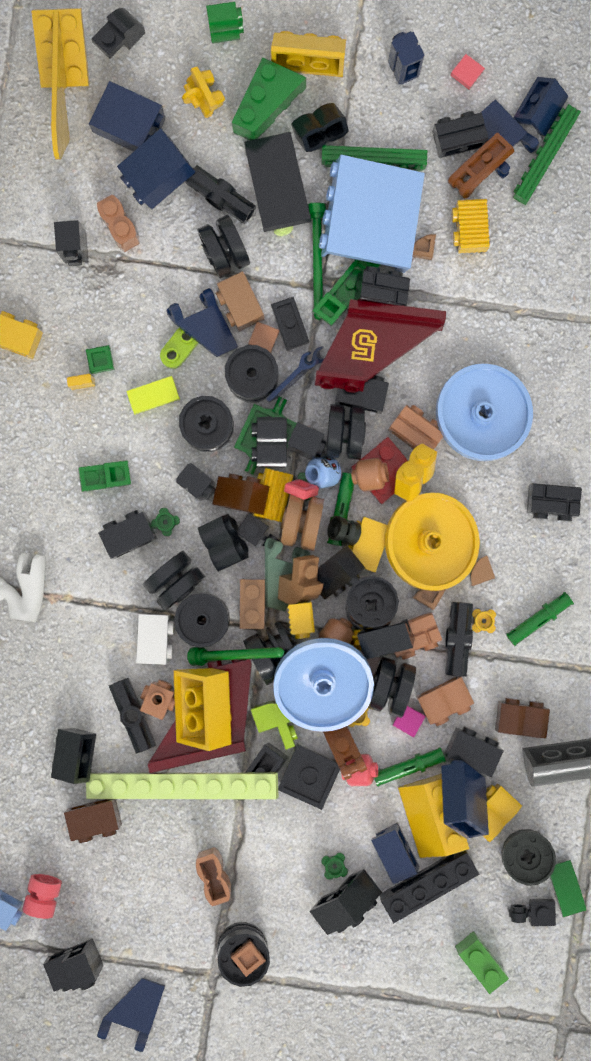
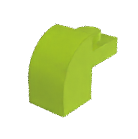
M268 701L251 707L259 733L278 727L285 749L295 747L294 740L298 739L294 725H288L291 721L281 712L276 701Z

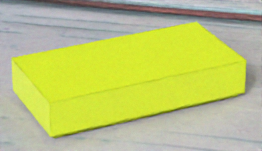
M172 376L126 391L134 415L180 400Z

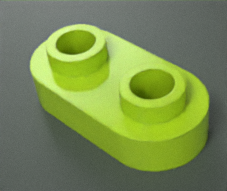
M180 328L177 329L160 352L162 363L170 369L179 368L199 344L192 337L190 340H184L183 335L185 332ZM170 352H176L174 359L168 358Z

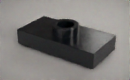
M294 296L271 304L286 350L308 344L309 339Z

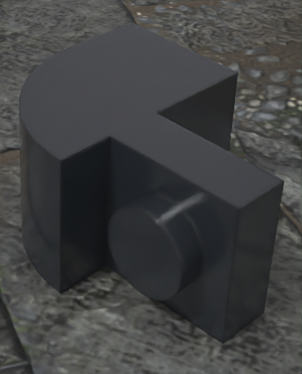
M118 8L107 16L108 22L91 40L96 47L111 59L123 45L130 50L145 34V29L125 8Z

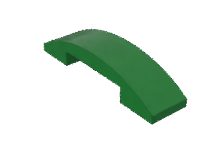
M355 259L312 312L332 326L347 310L350 299L354 300L358 273L363 269L365 270L366 267L380 268L381 264Z

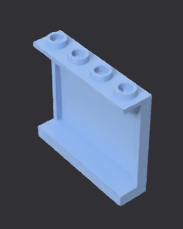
M340 155L335 162H332L330 168V177H333L332 186L328 187L326 194L329 207L328 210H325L322 221L326 227L325 233L321 234L319 248L322 249L321 256L325 257L327 254L391 266L395 267V271L402 273L409 270L412 263L425 173Z

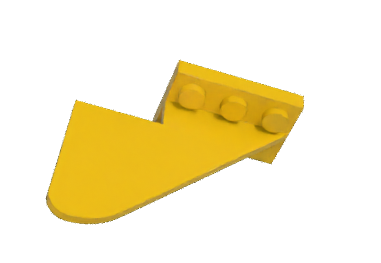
M82 8L34 9L31 11L41 88L52 87L51 133L53 153L56 160L62 159L70 141L64 90L67 87L90 85Z

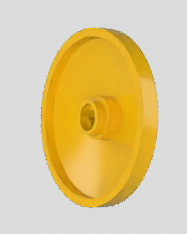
M425 493L418 495L410 502H403L394 511L387 524L385 551L392 569L404 582L421 590H444L460 583L473 569L479 553V532L472 514L461 502L445 494Z

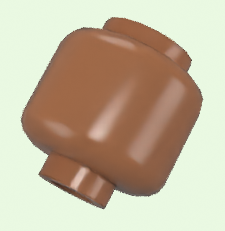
M379 458L358 461L355 470H352L354 485L358 484L359 488L364 492L382 489L385 483L389 482L387 464L382 463Z
M332 618L327 621L320 631L319 638L337 639L351 644L352 636L355 634L351 629L352 624L348 620Z

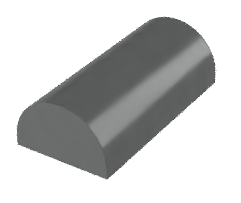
M591 738L522 748L526 774L532 787L591 778Z

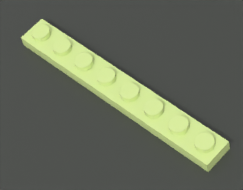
M278 772L91 773L90 780L86 783V799L279 798Z

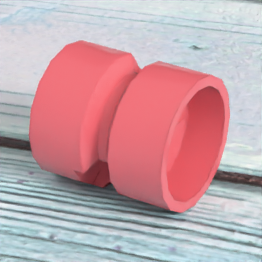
M45 874L31 875L27 888L30 894L25 897L22 911L36 918H52L57 904L54 898L59 896L62 881Z

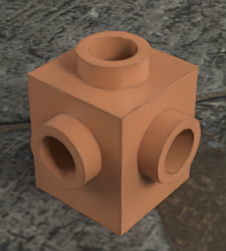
M159 679L158 683L153 681L150 686L146 685L140 697L144 700L140 711L163 720L167 711H173L175 706L174 689L171 688L172 684ZM156 695H160L162 701H158Z

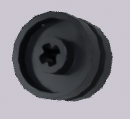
M228 214L216 220V227L220 236H217L213 227L209 224L197 229L204 253L219 278L231 274L229 257L238 269L250 265L243 242Z
M245 345L236 349L229 356L225 364V378L230 391L238 399L247 403H258L265 400L276 389L278 384V365L274 356L267 349L258 345ZM252 370H255L256 375L254 377H249L247 375L250 374Z
M199 396L191 399L183 407L179 415V428L183 438L191 447L201 452H214L222 449L230 441L234 433V421L229 408L222 400L213 396ZM210 421L211 427L206 429L205 426L203 427V423Z
M330 404L326 457L339 458L344 443L346 444L347 458L361 460L366 433L365 407L352 406L349 410L348 421H346L344 406Z
M184 550L167 561L142 584L150 594H155L164 587L166 588L157 598V603L164 611L187 597L206 577L198 567L192 568L183 574V571L192 561Z
M200 593L191 595L183 600L176 609L174 618L176 631L180 638L190 646L199 648L212 646L220 641L228 631L230 624L229 609L223 600L213 594ZM201 615L207 619L206 623L202 625L198 623L200 620L199 616Z
M382 656L373 678L374 691L368 708L381 712L389 698V715L402 718L412 693L416 666L402 663L395 676V660Z

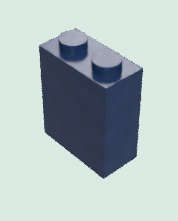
M109 81L89 122V126L93 133L134 152L156 132L157 128H162L165 115L161 104Z
M161 128L117 166L123 174L120 176V179L128 188L132 187L135 192L132 195L141 206L145 203L151 209L155 208L196 172L171 138Z
M455 760L448 765L441 766L444 824L466 839L489 835L485 777L461 760Z

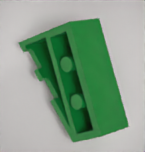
M262 57L232 120L233 133L248 140L258 139L275 122V119L291 105V102L300 93L304 92L307 77Z

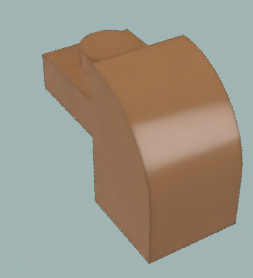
M308 555L293 559L292 574L279 576V600L287 604H298L313 601L319 597L323 589V583L317 581L319 557Z

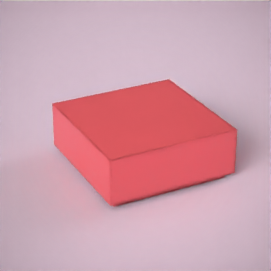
M465 54L450 76L470 90L485 68Z
M301 479L286 483L284 492L303 500L317 496L319 491L318 486Z

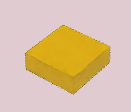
M91 374L66 378L67 385L71 390L96 386L95 378Z

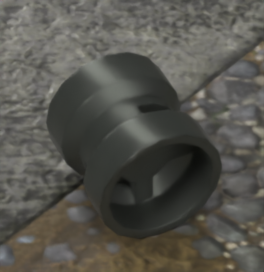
M335 516L328 525L327 534L331 540H342L344 544L353 546L361 536V525L356 521H347L343 517Z

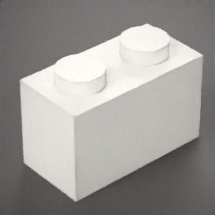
M139 614L136 663L166 665L168 659L173 658V644H169V637L174 634V620H170L171 615Z

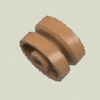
M290 494L288 507H285L281 529H283L281 543L283 545L293 547L296 544L297 534L302 533L301 548L314 551L325 499L312 497L309 500L308 509L305 511L303 510L304 500Z

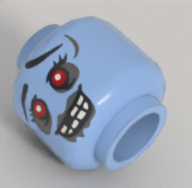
M317 457L308 462L305 476L309 483L318 486L319 489L332 487L341 478V467L335 458Z

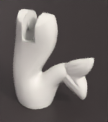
M30 553L20 554L16 566V575L22 596L0 577V601L3 599L7 601L9 618L36 623L44 595L45 556L36 554L32 558Z

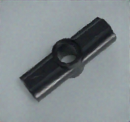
M198 165L193 168L196 172L185 183L203 195L206 201L214 208L226 211L245 225L252 217L256 205L238 194L236 189L224 179L215 178Z
M451 602L450 622L445 638V648L447 649L445 674L467 677L468 655L473 641V630L471 629L473 604Z
M129 677L109 685L120 713V721L127 730L135 753L137 754L156 746L146 721L145 713L140 711L141 705ZM129 709L137 711V721H130L127 718L126 714Z

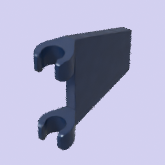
M496 99L480 112L483 115L488 140L498 132L513 147L521 141L529 153H533L537 149L538 139L529 134ZM504 161L495 171L501 178H505L509 174L510 166Z
M210 288L204 290L199 295L201 302L206 307L202 311L183 318L179 304L174 303L167 308V315L172 322L214 356L219 357L238 348L216 303L214 293Z
M320 346L314 350L312 361L308 362L307 357L312 352L304 353L301 356L299 367L266 398L267 401L271 402L277 399L278 396L287 391L310 369L322 363L324 358L320 356V350L324 347Z
M142 978L103 1017L97 1037L106 1039L113 1022L139 1031L134 1049L143 1052L165 985Z

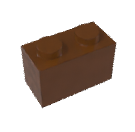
M229 473L228 477L218 476L212 505L264 515L270 486L260 484L261 479L247 476L246 480H243L241 475Z
M103 799L70 807L64 812L70 841L78 840L79 843L93 840V836L102 834V837H109L117 833L116 830H119L122 826L116 799Z

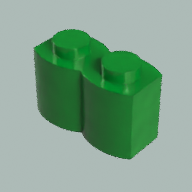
M235 1L207 5L212 44L240 40V34L244 33L241 7H236Z

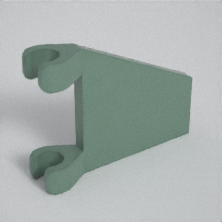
M268 538L265 542V606L286 612L288 604L278 599L279 576L292 574L293 559L308 556L310 552L300 547H295L292 552V563L277 559L275 557L282 551L283 543Z

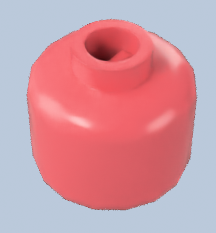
M361 754L368 770L352 774V778L346 780L348 785L370 786L374 777H378V764L373 762L369 754ZM355 759L346 762V765L355 762Z

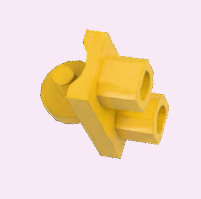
M198 66L191 68V75L186 79L187 84L183 86L186 93L183 94L182 100L185 104L192 103L194 108L200 107L204 117L208 118L212 116L215 109L223 105L225 97L220 90L211 92L208 88L213 86L215 82L211 70L200 71Z

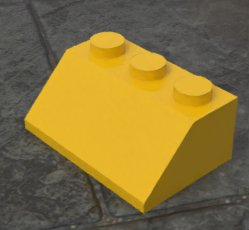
M290 31L274 32L271 45V61L296 73L343 77L346 39H341V37L335 35L318 37L313 33L296 35Z
M213 668L173 670L176 742L206 751L231 745L229 672Z
M442 773L398 787L420 858L443 857L469 849L467 839L444 824Z

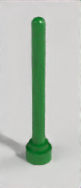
M319 202L308 204L312 221L314 308L323 298L322 249L319 248V241L322 234V220L326 204ZM314 313V318L316 320H321V318Z
M191 647L187 653V660L191 666H203L208 661L280 658L284 655V650L280 647L208 651L204 647Z

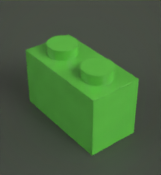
M474 931L455 945L458 955L489 994L509 979L503 967Z

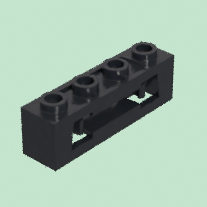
M464 850L445 856L419 871L417 875L405 879L382 892L380 900L394 924L480 874L467 851Z

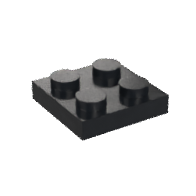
M297 744L278 786V790L322 810L340 771L336 761Z

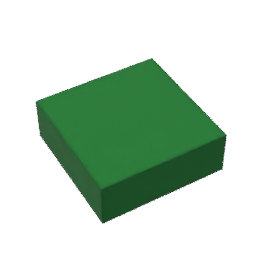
M110 345L86 349L90 374L115 370Z

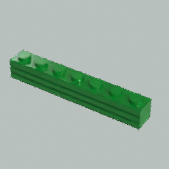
M569 104L566 109L562 108L558 115L560 117L559 121L555 120L551 127L553 131L551 134L547 133L543 140L545 142L544 146H540L536 154L538 156L536 160H531L528 166L530 170L528 172L525 171L521 177L523 182L521 185L517 184L514 189L515 195L513 198L524 205L528 203L580 115V110Z
M324 145L322 147V165L331 167L332 162H335L340 155H345L395 167L423 171L427 166L428 150Z

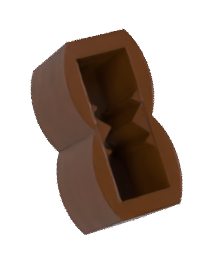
M505 698V702L498 701L495 731L504 734L546 739L550 709L544 707L543 702L529 701V705L520 704L519 699Z

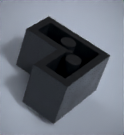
M362 869L349 875L336 891L322 896L309 912L327 935L336 931L341 933L347 927L352 926L354 928L364 920L363 915L376 906V899L382 891L366 870Z
M93 938L48 956L43 963L54 992L60 989L63 992L70 989L74 991L78 988L86 990L94 986L104 966Z

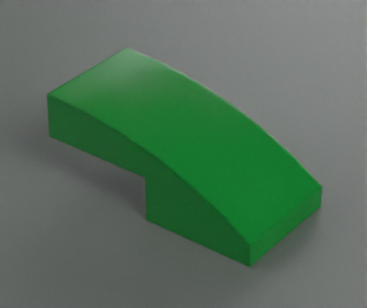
M128 461L78 467L81 492L131 485Z
M571 860L556 864L550 880L562 917L586 911L585 902Z

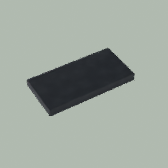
M291 132L245 141L244 146L263 231L267 232L311 222Z

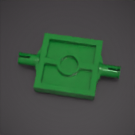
M278 396L273 409L253 404L234 446L235 449L246 453L250 458L244 470L245 472L249 473L251 468L250 474L254 475L257 468L256 462H251V448L256 447V437H251V424L256 423L257 417H285L282 411L288 400L283 399L282 401V397ZM287 419V444L297 424Z

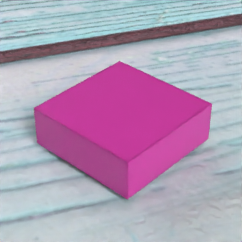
M407 705L403 717H396L392 725L415 737L426 716Z

